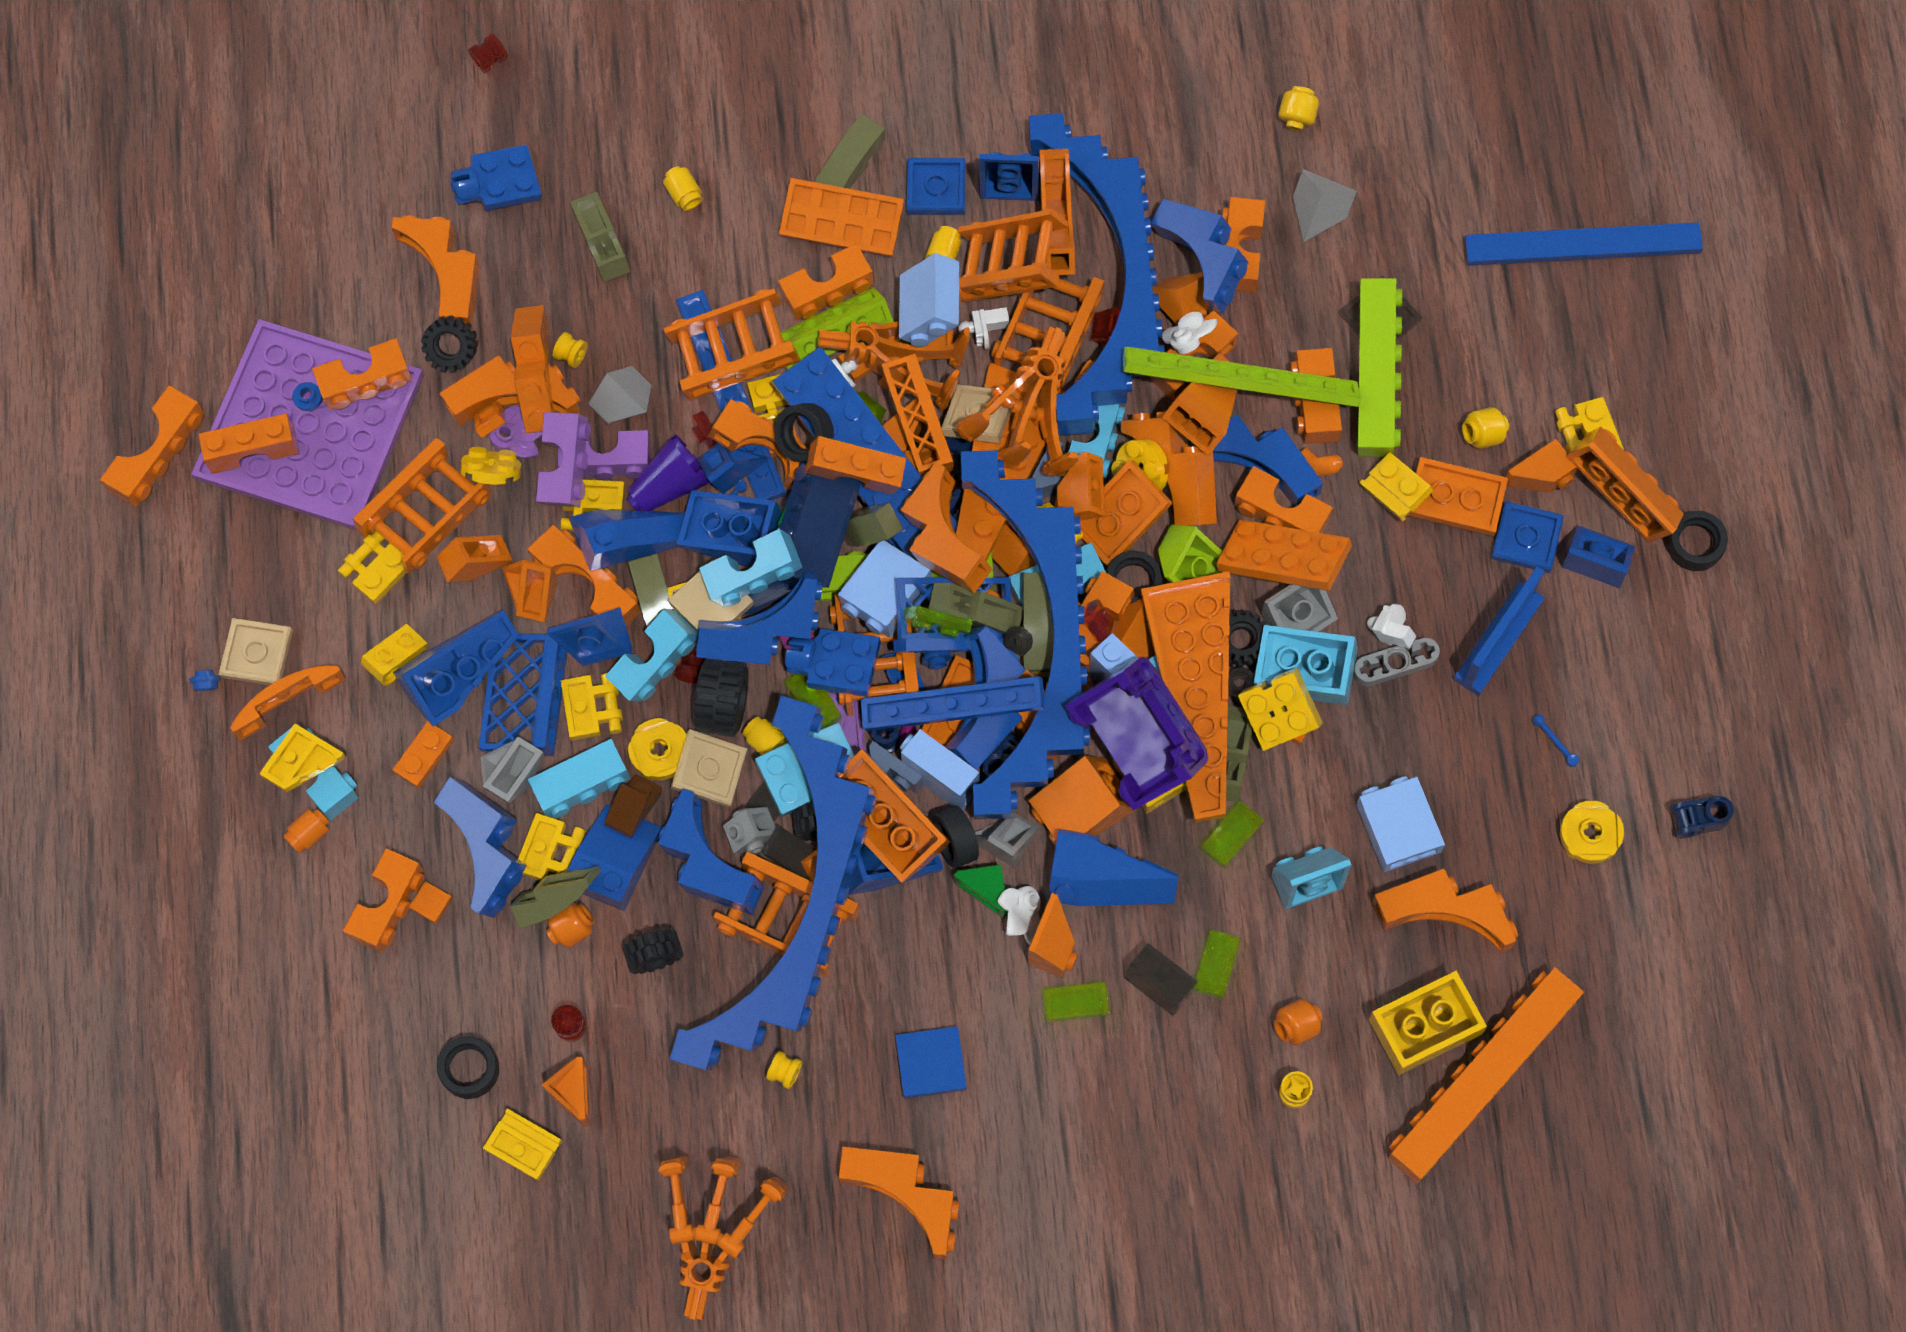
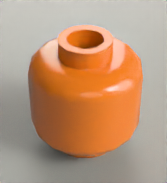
M573 902L565 910L547 920L549 928L546 929V933L555 945L560 943L566 948H571L592 934L594 919L584 904Z
M1298 999L1277 1011L1276 1020L1274 1021L1275 1031L1283 1042H1288L1295 1046L1300 1045L1319 1035L1323 1019L1322 1013L1315 1004H1311L1304 999Z

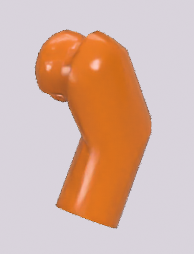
M1307 447L1301 451L1317 476L1336 474L1343 466V460L1339 455L1317 457Z

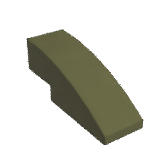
M861 114L839 142L815 182L850 189L869 166L868 160L886 140L885 129Z
M595 192L571 201V207L603 283L630 273L625 254L598 193Z
M890 502L879 506L874 504L852 512L844 539L848 546H865L888 540L903 528Z
M657 554L628 562L646 627L654 621L663 609L673 610V607L668 603L670 597ZM650 638V641H651V644H652V647H653V651H654V643H653L652 639Z
M1024 573V668H1027L1029 672H1050L1053 660L1054 630L1048 595L1040 573Z
M934 583L928 613L973 627L987 626L994 629L997 633L1018 637L1024 607L983 591H976L974 594L953 583Z
M1228 706L1226 800L1239 803L1252 725L1244 708Z
M600 867L545 876L532 891L522 892L510 906L518 927L522 928L537 924L565 910L582 895L601 872Z

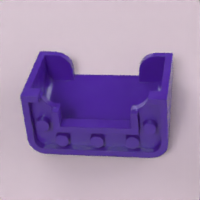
M1143 656L1127 664L1065 705L1069 710L1071 720L1075 724L1085 728L1090 725L1094 727L1124 774L1120 781L1119 793L1132 810L1191 779L1208 762V753L1203 742L1153 664Z

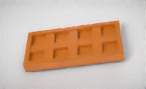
M790 178L779 235L781 237L844 249L857 243L861 252L893 258L905 200Z
M1239 520L1216 564L1219 572L1229 571L1230 574L1330 591L1352 547V543L1348 537Z

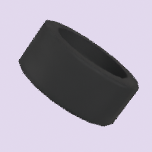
M814 403L792 405L783 409L777 417L774 426L776 443L779 450L793 461L805 462L808 460L809 450L801 448L793 434V425L797 416L805 415L812 422L815 429V439L818 436L834 439V426L830 416L822 407Z
M1705 511L1685 513L1677 530L1673 534L1668 535L1667 550L1672 560L1681 568L1690 571H1704L1712 568L1721 559L1728 544L1727 530L1722 521L1715 515ZM1688 526L1705 528L1715 539L1713 551L1706 556L1689 554L1680 544L1679 537L1681 532Z
M1135 550L1123 552L1116 556L1107 567L1106 573L1116 578L1119 571L1124 567L1131 565L1141 566L1151 575V587L1162 585L1163 574L1160 565L1154 557L1145 552ZM1134 597L1131 603L1141 599L1142 597Z
M953 806L933 814L931 821L951 841L941 851L948 865L952 868H958L977 860L979 857L977 837L964 811L958 806Z
M473 1036L458 1037L448 1042L441 1050L437 1060V1075L443 1086L454 1096L463 1099L478 1098L488 1093L496 1084L499 1075V1060L493 1049L482 1039ZM472 1049L484 1056L487 1069L484 1077L478 1083L464 1086L453 1080L450 1074V1064L457 1053Z

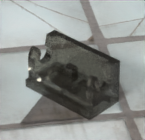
M1149 943L1130 963L1124 979L1172 1016L1178 1012L1184 1000L1190 997L1195 985L1198 983L1196 979Z

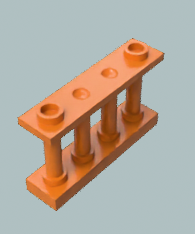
M1045 208L1038 212L986 222H972L971 225L958 227L957 232L970 241L965 275L959 278V285L962 290L961 301L965 303L1057 287L1059 275L1046 264L1052 230L1067 228L1069 222L1061 217L1057 211ZM1040 233L1035 262L1031 265L1023 266L1028 235ZM1016 237L1011 266L1008 269L1000 270L1005 239ZM993 241L988 271L977 274L982 243Z
M1093 277L1090 286L1085 285L1082 287L1059 278L1058 286L1051 288L1080 298L1079 302H1082L1079 311L1074 310L1073 312L1033 298L1036 290L1023 292L1002 341L997 340L991 356L995 357V364L1002 367L1005 359L1022 364L1023 359L1027 357L1026 353L1011 348L1016 334L1043 343L1046 331L1022 323L1027 309L1069 323L1068 326L1071 327L1068 336L1064 335L1058 351L1060 352L1059 357L1066 360V365L1063 368V377L1059 380L1061 382L1060 390H1062L1104 294L1105 280ZM1038 364V371L1046 373L1047 376L1046 369Z
M775 288L759 290L754 293V296L690 319L676 320L671 323V326L663 328L672 344L679 341L689 374L687 378L679 381L684 394L690 401L800 361L798 351L792 341H783L773 307L782 304ZM762 311L772 345L770 348L758 352L755 351L745 317ZM734 322L744 355L742 358L730 362L727 360L717 327ZM707 332L716 365L713 369L703 372L699 369L690 337Z
M437 437L353 518L356 531L364 538L371 532H377L404 554L401 562L407 574H410L415 568L419 569L428 559V555L477 507L485 505L491 494L490 484L477 483L474 485L447 462L446 445ZM434 471H440L467 493L456 505H453L426 482V478ZM413 491H419L446 514L435 526L405 502V499ZM398 511L425 535L414 546L410 545L384 523V519L391 512Z
M834 594L835 606H830L831 623L838 625V631L845 632L844 620L853 618L842 611L838 594ZM909 616V618L906 620L907 633H912L911 619ZM897 630L890 638L882 632L880 635L874 632L855 633L880 637L881 643L898 640ZM896 653V656L877 658L874 671L898 668V671H904L905 680H899L897 684L870 686L868 697L839 693L840 705H846L847 716L854 715L852 701L919 692L915 653Z
M746 852L742 860L744 871H747V874L756 876L761 883L764 879L774 884L773 888L775 891L755 930L739 923L738 921L743 912L733 908L730 909L727 916L715 912L713 916L715 924L718 925L717 929L727 936L734 937L737 934L783 956L800 927L810 901L814 882L750 852ZM793 893L802 897L801 901L803 904L782 943L766 934L786 895L790 896ZM847 898L844 905H839L836 917H840L839 926L846 919L855 922L860 912L858 903ZM830 935L827 947L830 946L834 938L833 935ZM828 964L826 966L821 965L819 974L827 977L830 972Z

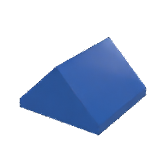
M1578 525L1562 568L1620 588L1628 572L1635 546Z
M620 607L571 620L548 628L547 634L582 666L620 657L624 654H631L633 649Z

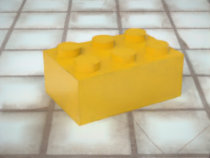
M1457 970L1372 1011L1369 1022L1398 1076L1482 1035L1487 1028Z

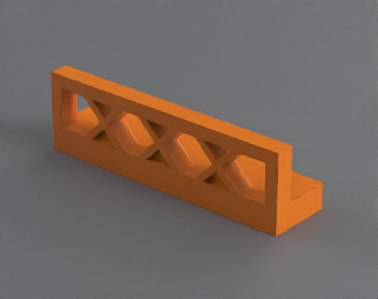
M916 354L881 364L918 473L920 475L927 473L936 462L944 466L948 472L954 471L953 459ZM905 366L908 374L905 384L893 380L890 370ZM896 387L901 389L899 395L897 393ZM905 392L914 395L917 399L918 404L914 411L903 407L901 404ZM905 414L911 416L908 422ZM915 419L924 422L927 432L924 438L911 433L910 428ZM914 441L920 443L918 449H917V447H916ZM924 446L935 451L937 461L922 465L920 454Z

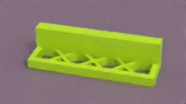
M872 287L781 331L783 341H792L801 361L819 348V330L847 333L850 321H854L856 324H859L860 321L867 322V325H871V322L885 324L894 321L885 298ZM822 348L827 355L839 351V349ZM796 362V363H794V364H791V365H788V366H785L786 370H789L791 367H793L794 365H796L798 362Z

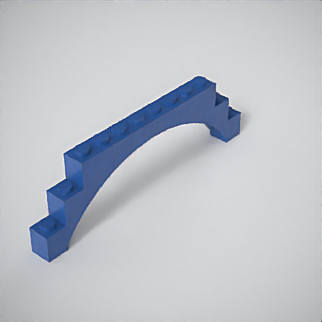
M1063 113L1029 116L1031 155L1040 156L1039 150L1069 149L1070 177L1092 197L1106 217L1118 243L1125 271L1123 305L1107 345L1082 378L1064 394H1057L1056 399L1058 435L1093 433L1094 421H1099L1098 406L1126 404L1127 392H1132L1131 377L1148 376L1124 372L1122 358L1124 347L1165 352L1164 345L1159 346L1158 337H1162L1161 319L1156 320L1155 312L1160 311L1159 295L1153 294L1152 286H1157L1156 269H1150L1149 262L1154 261L1153 243H1147V236L1151 235L1150 218H1145L1144 211H1148L1147 193H1142L1141 186H1146L1145 169L1139 168L1138 157L1108 159L1107 146H1102L1101 135L1071 137L1070 124L1064 125Z
M998 450L961 452L962 489H972L988 501L1007 519L1024 541L1044 581L1051 607L1054 630L1053 660L1049 681L1044 694V709L1038 710L1027 733L1006 761L983 783L973 784L974 820L1012 818V810H1018L1017 791H1011V788L1047 786L1048 778H1054L1053 759H1047V756L1084 754V746L1090 745L1089 727L1085 728L1075 724L1071 720L1069 710L1065 706L1082 694L1081 685H1087V667L1080 665V655L1086 654L1085 636H1079V624H1085L1084 606H1078L1077 595L1083 594V576H1077L1076 564H1082L1081 546H1075V535L1081 534L1080 516H1074V507L1037 508V506H1043L1042 488H1036V478L999 480V478H1005L1004 460H998Z
M781 696L772 724L776 729L782 730L804 770L812 794L817 821L818 851L816 874L810 901L800 927L786 953L771 973L749 995L734 1007L707 1023L691 1030H678L670 1056L671 1060L703 1070H712L713 1065L717 1066L721 1058L722 1048L719 1047L720 1041L750 1051H756L758 1046L762 1047L767 1035V1028H764L765 1022L799 1032L802 1031L803 1026L807 1027L810 1022L812 1009L808 1007L812 996L816 997L819 992L822 979L818 978L821 965L826 966L831 952V948L827 947L830 935L835 936L840 923V917H836L839 905H844L847 900L849 887L845 885L848 875H853L856 870L858 857L855 856L858 844L862 845L864 843L868 828L864 826L867 814L873 813L877 797L873 796L874 790L872 788L839 778L841 773H846L849 765L850 756L846 755L848 749L813 738L814 733L820 732L824 718L823 715H820L822 709L818 706Z

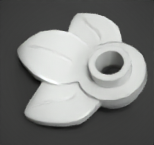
M1191 312L1184 315L1179 320L1177 326L1167 328L1162 333V339L1164 343L1171 344L1174 349H1177L1178 353L1186 354L1195 350L1200 345L1198 339L1212 332L1218 321L1217 319L1204 321L1201 312Z
M1024 886L1018 890L1008 888L1001 893L998 899L999 905L1008 911L1006 934L1008 936L1024 934L1027 943L1031 945L1040 923L1038 915L1040 897L1031 886Z

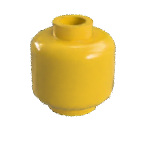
M1293 86L1292 90H1288L1283 94L1278 116L1286 123V128L1302 131L1303 127H1309L1315 123L1320 102L1314 95L1315 92L1306 87Z
M1493 407L1469 413L1462 425L1464 439L1477 449H1484L1503 443L1509 430L1507 417L1502 415L1497 408Z

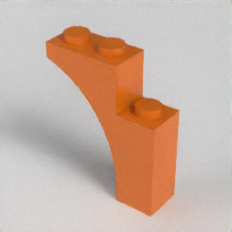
M1069 149L1039 150L1041 210L1045 208L1053 209L1069 222L1067 228L1052 230L1046 264L1058 275H1075Z
M412 215L393 217L391 228L396 240L407 244L422 254L438 275L440 284L439 318L443 316L447 318L449 315H453L455 319L461 317L464 319L463 322L465 324L469 322L472 325L470 327L472 330L480 264L476 253H471L467 250L453 252L455 230L451 220L443 217L421 219Z
M544 305L515 309L511 331V342L516 361L514 382L526 433L543 431L544 412H554L548 357L550 330Z
M498 355L439 394L447 410L457 424L461 426L495 402H499L502 407L519 405L514 382L516 369L510 361L504 363ZM549 365L554 411L557 413L581 414L577 404L581 402L579 396L572 387L567 389L562 383L565 378L556 365Z
M1156 412L1157 418L1150 419V413L1132 414L1133 420L1121 421V433L1129 435L1134 439L1153 440L1164 451L1168 463L1164 464V474H1168L1167 481L1173 500L1175 525L1217 524L1213 451L1208 456L1201 452V449L1197 446L1188 447V439L1162 418L1165 412Z
M936 462L930 471L924 475L922 482L913 494L906 499L904 506L900 510L911 525L922 530V533L915 538L909 550L919 563L975 594L992 571V568L981 554L970 549L957 538L950 515L951 495L956 481L944 466Z
M1445 869L1377 893L1372 900L1384 930L1413 921H1446L1477 932L1490 941L1500 952L1512 949L1517 941L1516 937H1518L1514 922L1511 919L1507 920L1503 911L1505 909L1504 899L1499 891L1495 892L1492 884L1457 897V884L1453 876L1448 877Z
M843 1147L839 1171L840 1184L876 1190L900 1203L916 1218L923 1228L931 1245L934 1259L947 1260L948 1252H954L956 1233L950 1232L951 1220H958L960 1201L954 1200V1191L917 1187V1183L923 1184L925 1165L920 1164L919 1155Z

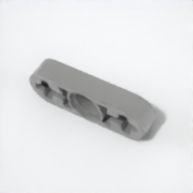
M1433 639L1414 640L1410 649L1395 646L1359 658L1355 664L1353 675L1360 685L1373 686L1432 667L1438 660L1440 648ZM1421 647H1424L1426 651H1432L1429 659H1426L1424 655L1415 657L1414 664H1411V656L1418 655ZM1392 655H1399L1404 659L1405 666L1401 669H1393L1388 664V658ZM1379 660H1382V668L1374 670L1372 677H1368L1366 673L1361 674L1364 665H1367L1369 669L1378 667Z

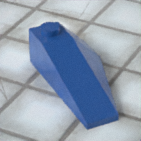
M598 509L572 516L569 520L589 570L593 571L678 548L677 541L685 512Z
M502 609L417 656L394 671L393 674L411 702L430 725L435 726L461 708L465 703L464 700L475 687H478L485 674L493 664L499 661L519 634Z
M1059 829L1048 901L1051 894L1054 893L1058 895L1061 904L1073 906L1174 904L1179 874L1146 859L1141 861L1125 854L1126 850L1117 846L1113 849L1099 842V838L1091 834Z

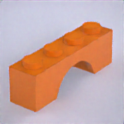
M168 385L152 407L159 422V433L154 444L148 450L136 456H116L100 478L107 491L134 507H137L141 501H144L149 496L151 486L158 477H162L165 474L170 460L175 453H179L184 448L186 438L192 430L200 426L205 414L197 401Z
M730 399L713 425L708 437L732 452L747 445H760L772 450L783 464L785 473L784 485L792 490L795 472L800 462L787 458L779 450L775 440V423L768 418H761L754 414L747 404ZM794 435L795 440L799 444V446L805 450H809V448L804 446L802 444V441Z
M552 525L527 548L534 562L553 566L556 576L575 574L586 578L593 584L595 595L590 606L592 615L620 607L625 625L627 626L640 614L637 604L639 599L628 587L623 590L616 583L618 581L616 576L606 567L603 570L600 568L590 571L583 552L574 544L576 542L575 538L566 529L560 531L556 526Z

